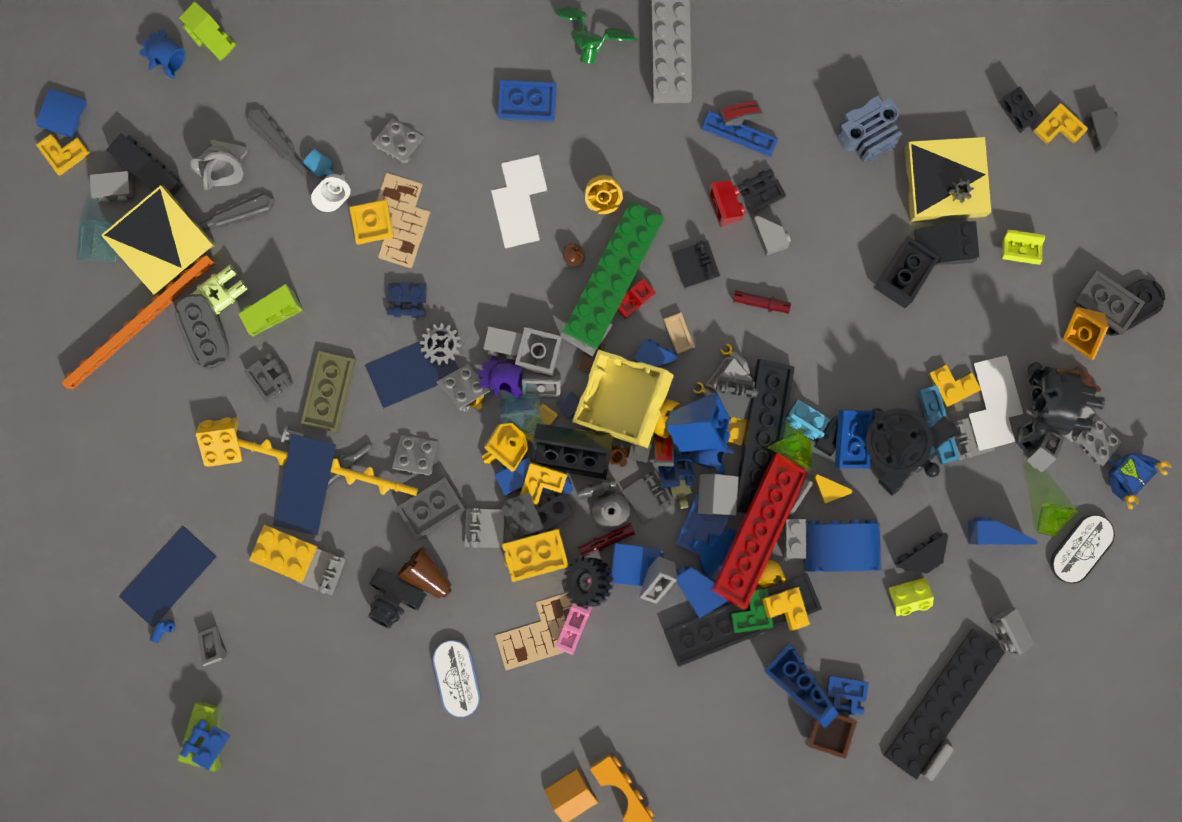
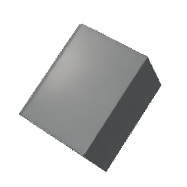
M719 474L700 475L698 514L736 516L739 477Z

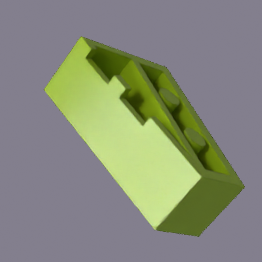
M285 284L255 304L244 307L239 316L248 334L255 336L303 311V308L294 291Z

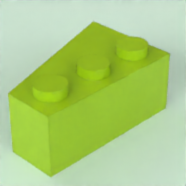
M195 1L179 17L183 23L181 27L199 47L203 45L220 61L236 46L224 31L221 32L220 26Z
M204 701L194 704L183 743L185 740L188 741L194 725H197L201 719L207 722L204 729L208 732L213 725L220 729L219 706ZM199 736L194 745L200 747L205 738ZM189 752L186 758L179 754L178 761L201 767L191 761L195 753ZM220 753L209 770L217 771L221 768Z

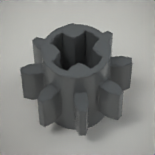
M959 178L957 184L955 182L950 184L953 189L948 194H952L954 197L952 201L957 199L960 200V203H963L965 198L970 199L972 197L969 192L974 190V188L970 187V180L964 182L962 178Z

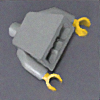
M725 344L726 348L730 351L726 353L721 349V355L726 358L705 386L708 388H705L702 383L696 382V384L702 386V389L700 391L693 389L696 394L703 393L705 397L716 393L719 376L752 381L747 361L737 352H732L730 344Z

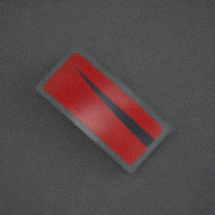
M757 100L732 104L720 109L718 112L724 126L742 125L743 120L761 119L763 115Z
M654 435V466H674V443L672 436L663 438L659 435Z

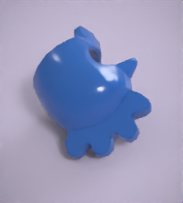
M163 29L158 34L155 32L150 33V39L142 41L141 44L144 48L139 51V54L148 58L149 70L162 65L164 73L170 78H175V72L180 69L185 60V50L177 42L167 38V33Z
M727 431L723 448L695 451L694 463L714 468L717 474L724 475L725 467L722 464V457L725 453L734 454V451L727 444L731 433Z

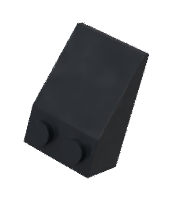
M976 221L955 222L914 229L915 241L940 256L935 265L974 263L980 259Z
M907 236L873 288L903 308H906L913 302L940 256Z

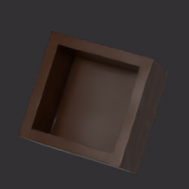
M838 713L829 725L824 728L813 718L805 744L808 747L846 759L857 720Z

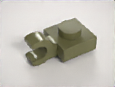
M680 479V486L670 487L672 497L678 496L680 509H686L689 507L686 495L691 494V488L686 485L684 479Z

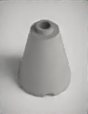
M606 493L598 497L594 502L592 517L596 525L601 529L615 531L624 527L628 522L630 507L621 495ZM609 508L615 509L614 515L608 514Z

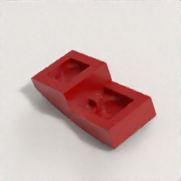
M643 278L625 294L617 311L626 319L656 292Z

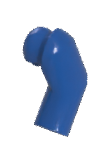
M165 620L158 622L150 640L159 643L162 634L173 632L175 630L174 621Z

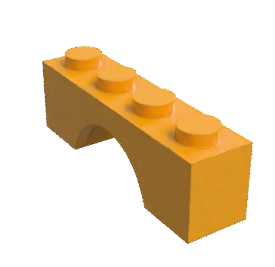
M609 753L590 766V770L601 786L614 785L620 788L627 796L628 806L623 814L624 822H653L652 817L654 814L648 805L646 807L641 802L643 799L638 789L633 790L630 785L632 780L626 772L624 774L619 768L621 764L616 756L612 757Z

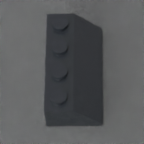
M537 423L533 439L531 462L565 473L606 479L613 436Z

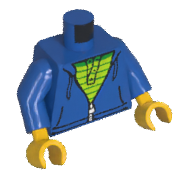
M1114 452L1108 459L1114 466L1108 472L1112 493L1123 502L1126 501L1128 509H1133L1132 504L1129 502L1133 501L1137 505L1139 504L1138 498L1135 495L1158 472L1156 469H1159L1162 475H1167V471L1162 470V468L1165 466L1171 468V465L1167 461L1160 463L1159 460L1143 454H1126L1122 458Z

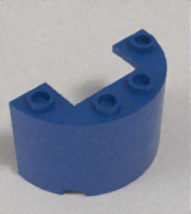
M830 520V524L808 521V525H806L804 571L881 570L880 523H877V520H865L866 524H861V520H849V524H842V520Z

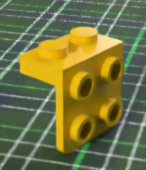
M225 417L221 420H205L199 423L196 437L205 466L241 462L242 454L236 434L239 425L237 418Z

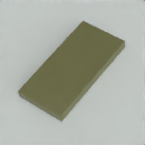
M320 350L317 351L300 425L336 433L339 432L356 361L355 358Z

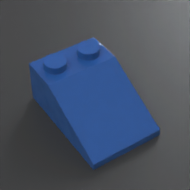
M974 517V521H968L969 544L1037 545V540L998 521H991V517Z

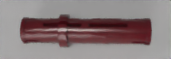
M735 290L733 298L734 303L737 302L768 309V312L773 310L789 314L791 302Z
M631 523L604 536L593 538V541L578 546L581 556L585 557L596 551H603V548L635 535Z

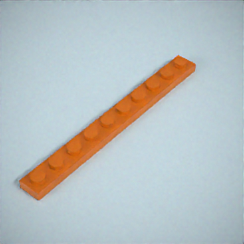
M207 255L199 257L191 269L184 270L176 282L173 281L168 284L166 291L156 295L151 300L152 303L141 308L133 320L126 321L118 333L115 332L110 335L109 341L104 345L98 346L93 351L94 354L83 359L75 371L68 372L64 377L65 379L61 382L65 388L73 390L216 263Z

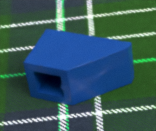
M649 338L648 341L644 339L633 361L659 368L676 363L678 356L675 355V351L667 347L664 350L659 347L658 342Z
M523 456L515 471L511 472L506 466L497 469L498 473L495 474V477L505 496L523 487L531 462L530 458L525 459Z

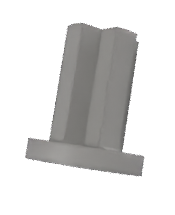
M285 425L281 442L284 443V440L291 441L292 434L303 437L304 434L288 430V426Z

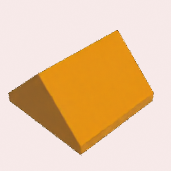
M1077 307L1062 340L1093 360L1108 329L1105 313Z
M577 769L544 789L553 810L563 822L572 820L598 803Z

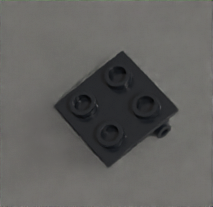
M708 240L704 242L699 241L695 245L672 252L684 288L720 276Z

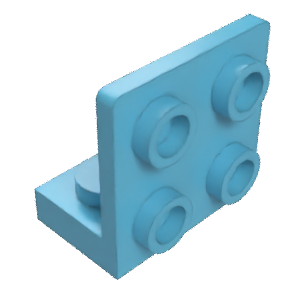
M799 399L786 417V420L789 421V426L796 430L798 428L805 431L804 435L812 440L820 439L825 435L823 431L830 421L829 418Z

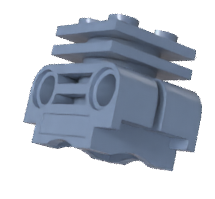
M878 95L865 106L845 114L844 120L839 124L842 131L835 136L841 146L847 151H853L861 147L857 152L858 156L864 154L861 161L869 160L871 162L879 157L878 153L892 150L899 142L898 139L902 135L901 131L894 134L898 126L894 125L891 127L899 116L898 108L891 97L882 102Z

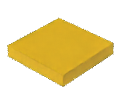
M386 199L349 207L357 245L394 237L388 201Z

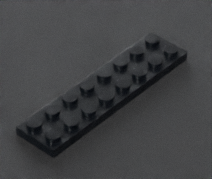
M757 359L754 387L758 390V394L752 398L748 412L738 473L737 512L747 513L773 454H781L794 366Z
M808 573L767 589L768 596L794 587H799L807 615L822 610ZM730 603L709 612L701 618L695 617L663 631L677 666L680 667L787 624L785 613L772 617V628L734 633L731 613L749 611L750 606L748 604L746 609H742Z
M971 629L883 756L917 780L1005 652L977 631Z

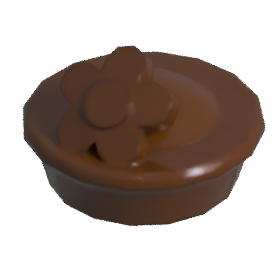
M576 243L568 244L563 251L564 261L571 266L582 264L585 257L582 247Z

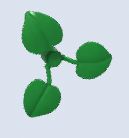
M566 7L555 10V13L564 19H577L580 22V30L572 31L571 36L582 49L580 60L584 63H595L596 52H600V48L606 38L619 41L635 40L637 42V38L631 33L618 28L605 29L606 34L603 37L585 32L582 18H586L587 14L580 9Z

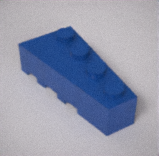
M790 642L768 665L764 672L817 722L826 728L838 715V712Z

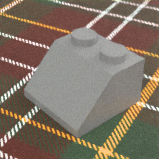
M524 327L515 365L553 376L563 340L562 336Z

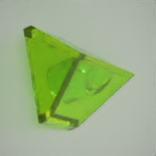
M796 431L768 447L799 467L808 470L812 469L811 439Z
M1043 503L1037 533L1056 537L1057 533L1079 511L1062 505Z

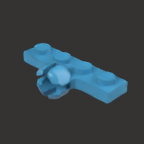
M937 385L917 391L924 416L926 414L929 416L927 421L932 427L943 416L947 417ZM954 437L946 441L936 451L940 464L960 459Z

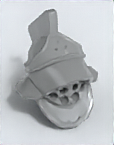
M213 139L210 140L211 146L202 155L190 162L194 172L203 178L204 189L210 190L213 186L233 185L242 180L244 170L240 161L248 151L247 147Z

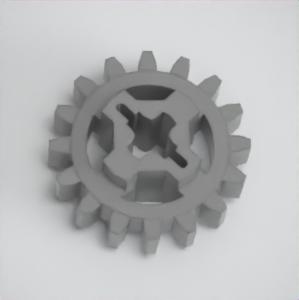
M441 323L440 328H437L435 324H433V330L427 328L428 334H422L425 341H420V344L424 345L421 352H427L424 356L425 359L431 357L430 362L433 364L437 360L438 365H441L442 361H445L447 365L448 359L454 361L453 355L460 354L456 349L462 347L461 344L457 343L461 339L460 336L455 337L457 331L451 332V326L449 325L447 328H444L443 323ZM445 332L447 334L444 336H438L436 333ZM431 338L433 346L428 349V341ZM453 339L454 346L451 351L449 349V342ZM438 340L441 342L446 341L444 342L445 347L443 349L441 347L436 348ZM444 353L446 356L437 357L435 354Z

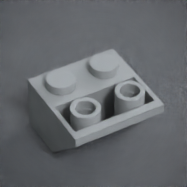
M1010 607L991 617L993 621L991 625L994 631L1000 634L1002 638L1000 643L1005 651L1008 650L1010 653L1020 655L1034 644L1017 608Z

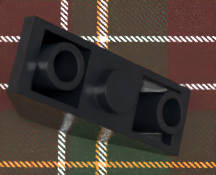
M939 531L929 537V542L926 544L921 542L916 545L912 553L901 555L897 558L898 562L894 565L896 568L929 573L944 562L948 534H940Z

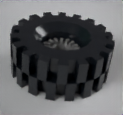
M591 557L574 559L572 561L573 564L567 566L569 571L564 573L567 576L566 579H563V583H566V587H563L564 591L568 592L566 597L571 599L570 602L576 604V606L595 607L607 601L605 597H610L611 595L608 592L609 589H613V585H610V581H613V576H609L612 571L607 568L608 564L603 562L602 559Z

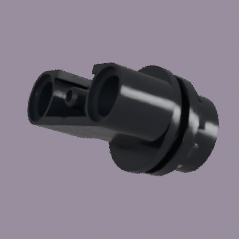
M378 568L369 584L384 593V595L374 596L375 601H372L370 604L371 611L368 617L375 623L390 629L392 624L399 621L400 615H403L405 612L400 607L401 603L418 611L427 594L391 573Z

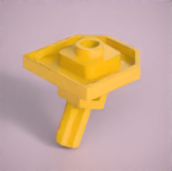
M513 423L498 425L484 446L487 452L482 455L483 462L490 464L495 459H498L511 472L515 471L528 450L526 435Z

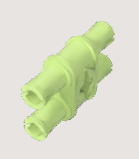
M229 264L218 274H212L201 285L198 284L197 290L190 295L198 294L204 296L211 302L215 313L220 314L228 305L235 303V298L247 291L248 287L244 286L245 283L242 280H239L228 290L224 287L225 282L237 275V272L233 271L234 268ZM214 290L219 291L217 293L218 298L213 297L215 295Z

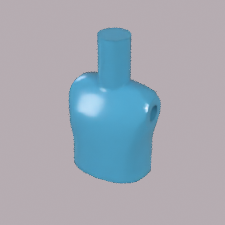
M314 149L303 161V164L318 178L324 175L335 174L330 169L333 162L317 149Z

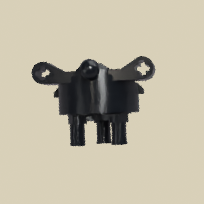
M1038 362L1031 363L1028 366V373L1031 375L1029 383L1033 386L1030 396L1033 401L1032 410L1034 416L1032 420L1018 428L1019 447L1023 450L1034 449L1041 435L1046 433L1068 435L1074 428L1091 431L1093 420L1080 418L1078 415L1080 409L1085 407L1104 408L1105 403L1102 402L1105 401V398L1095 396L1096 387L1082 385L1081 375L1078 371L1049 366L1043 368Z
M880 408L871 410L874 411V417L867 431L866 447L871 460L875 464L874 467L886 472L878 483L891 496L895 495L903 487L904 483L913 473L924 469L928 477L938 476L940 467L931 461L935 456V452L959 431L956 425L946 416H943L932 427L927 421L929 418L927 414L923 417L919 413L908 409L896 408L885 412Z

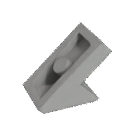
M217 627L198 633L203 666L220 661L227 655V652L221 646Z

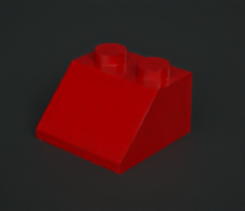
M731 180L711 183L708 193L720 227L742 220L745 209L742 202H738L737 196H739L736 185H732Z

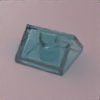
M98 220L80 222L77 260L116 262L117 253L101 236L114 224Z
M539 394L501 400L499 415L502 424L513 423L524 434L535 433L537 423L543 424Z

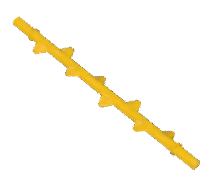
M238 439L240 447L249 449L252 452L257 451L275 456L281 466L286 463L288 452L272 448L270 440L266 439L260 445L256 442ZM333 459L331 472L345 476L349 485L357 479L378 485L382 495L389 489L417 495L418 488L375 477L372 467H368L361 473L340 467L338 459Z

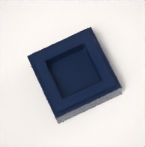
M571 392L556 404L568 419L576 413L579 401Z

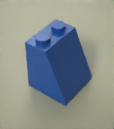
M713 393L671 411L669 419L666 421V429L670 432L673 442L677 445L680 452L718 449L724 447L730 417L718 393Z
M615 543L611 573L613 581L610 582L643 586L648 568L658 556L664 558V553H661V549Z
M682 566L676 570V583L697 617H703L728 601L711 591L714 582L692 567Z

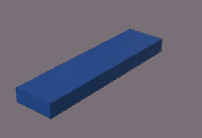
M709 110L701 127L704 131L771 157L778 138L744 124L724 126L720 115Z

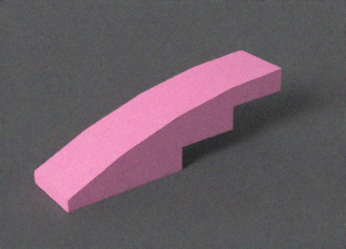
M572 604L555 648L573 655L592 607Z

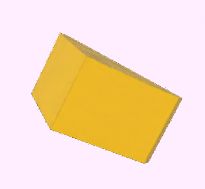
M816 474L813 477L823 504L852 493V489Z

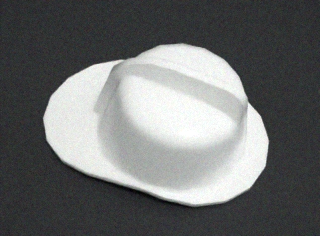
M330 174L314 189L311 194V200L317 209L324 212L335 211L349 197L350 187L345 179V175Z

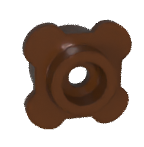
M613 446L611 448L610 464H619L621 467L626 466L629 450Z

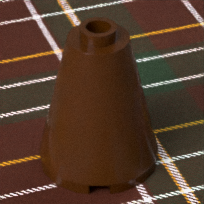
M420 547L410 557L411 559L408 563L402 566L397 575L400 579L438 599L447 597L452 590L450 588V581L427 549Z

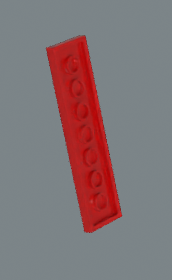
M779 453L773 454L711 591L742 609H746L808 473Z

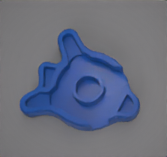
M726 529L722 535L711 534L708 544L698 539L692 543V548L699 554L701 570L704 574L714 579V581L734 541L736 533L733 529Z

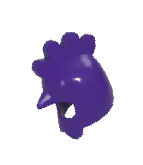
M495 356L490 358V362L484 361L482 363L484 370H479L477 373L478 377L482 379L479 382L480 387H490L495 397L498 396L500 391H507L516 398L522 397V390L519 388L522 375L521 366L510 362H499Z

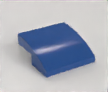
M50 89L39 112L36 125L40 128L73 137L80 125L79 118L87 102L85 99Z

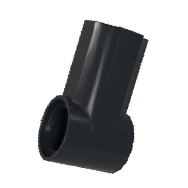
M837 416L832 418L825 432H823L825 435L817 439L814 444L815 448L830 457L836 450Z

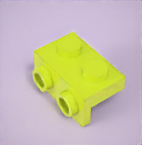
M1007 230L1002 240V259L1040 265L1045 235Z
M926 577L888 588L895 607L896 616H906L913 611H923L933 606L934 596Z

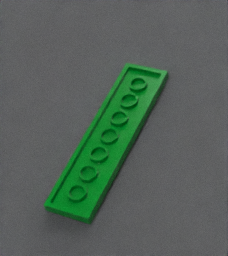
M630 201L562 333L596 350L598 349L665 217Z

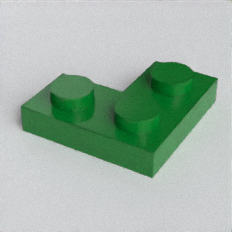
M767 588L754 591L749 602V611L731 613L734 633L773 627L772 617L767 618L762 598L768 597Z

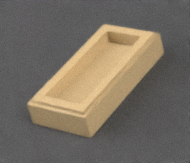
M681 312L663 319L676 355L695 348Z

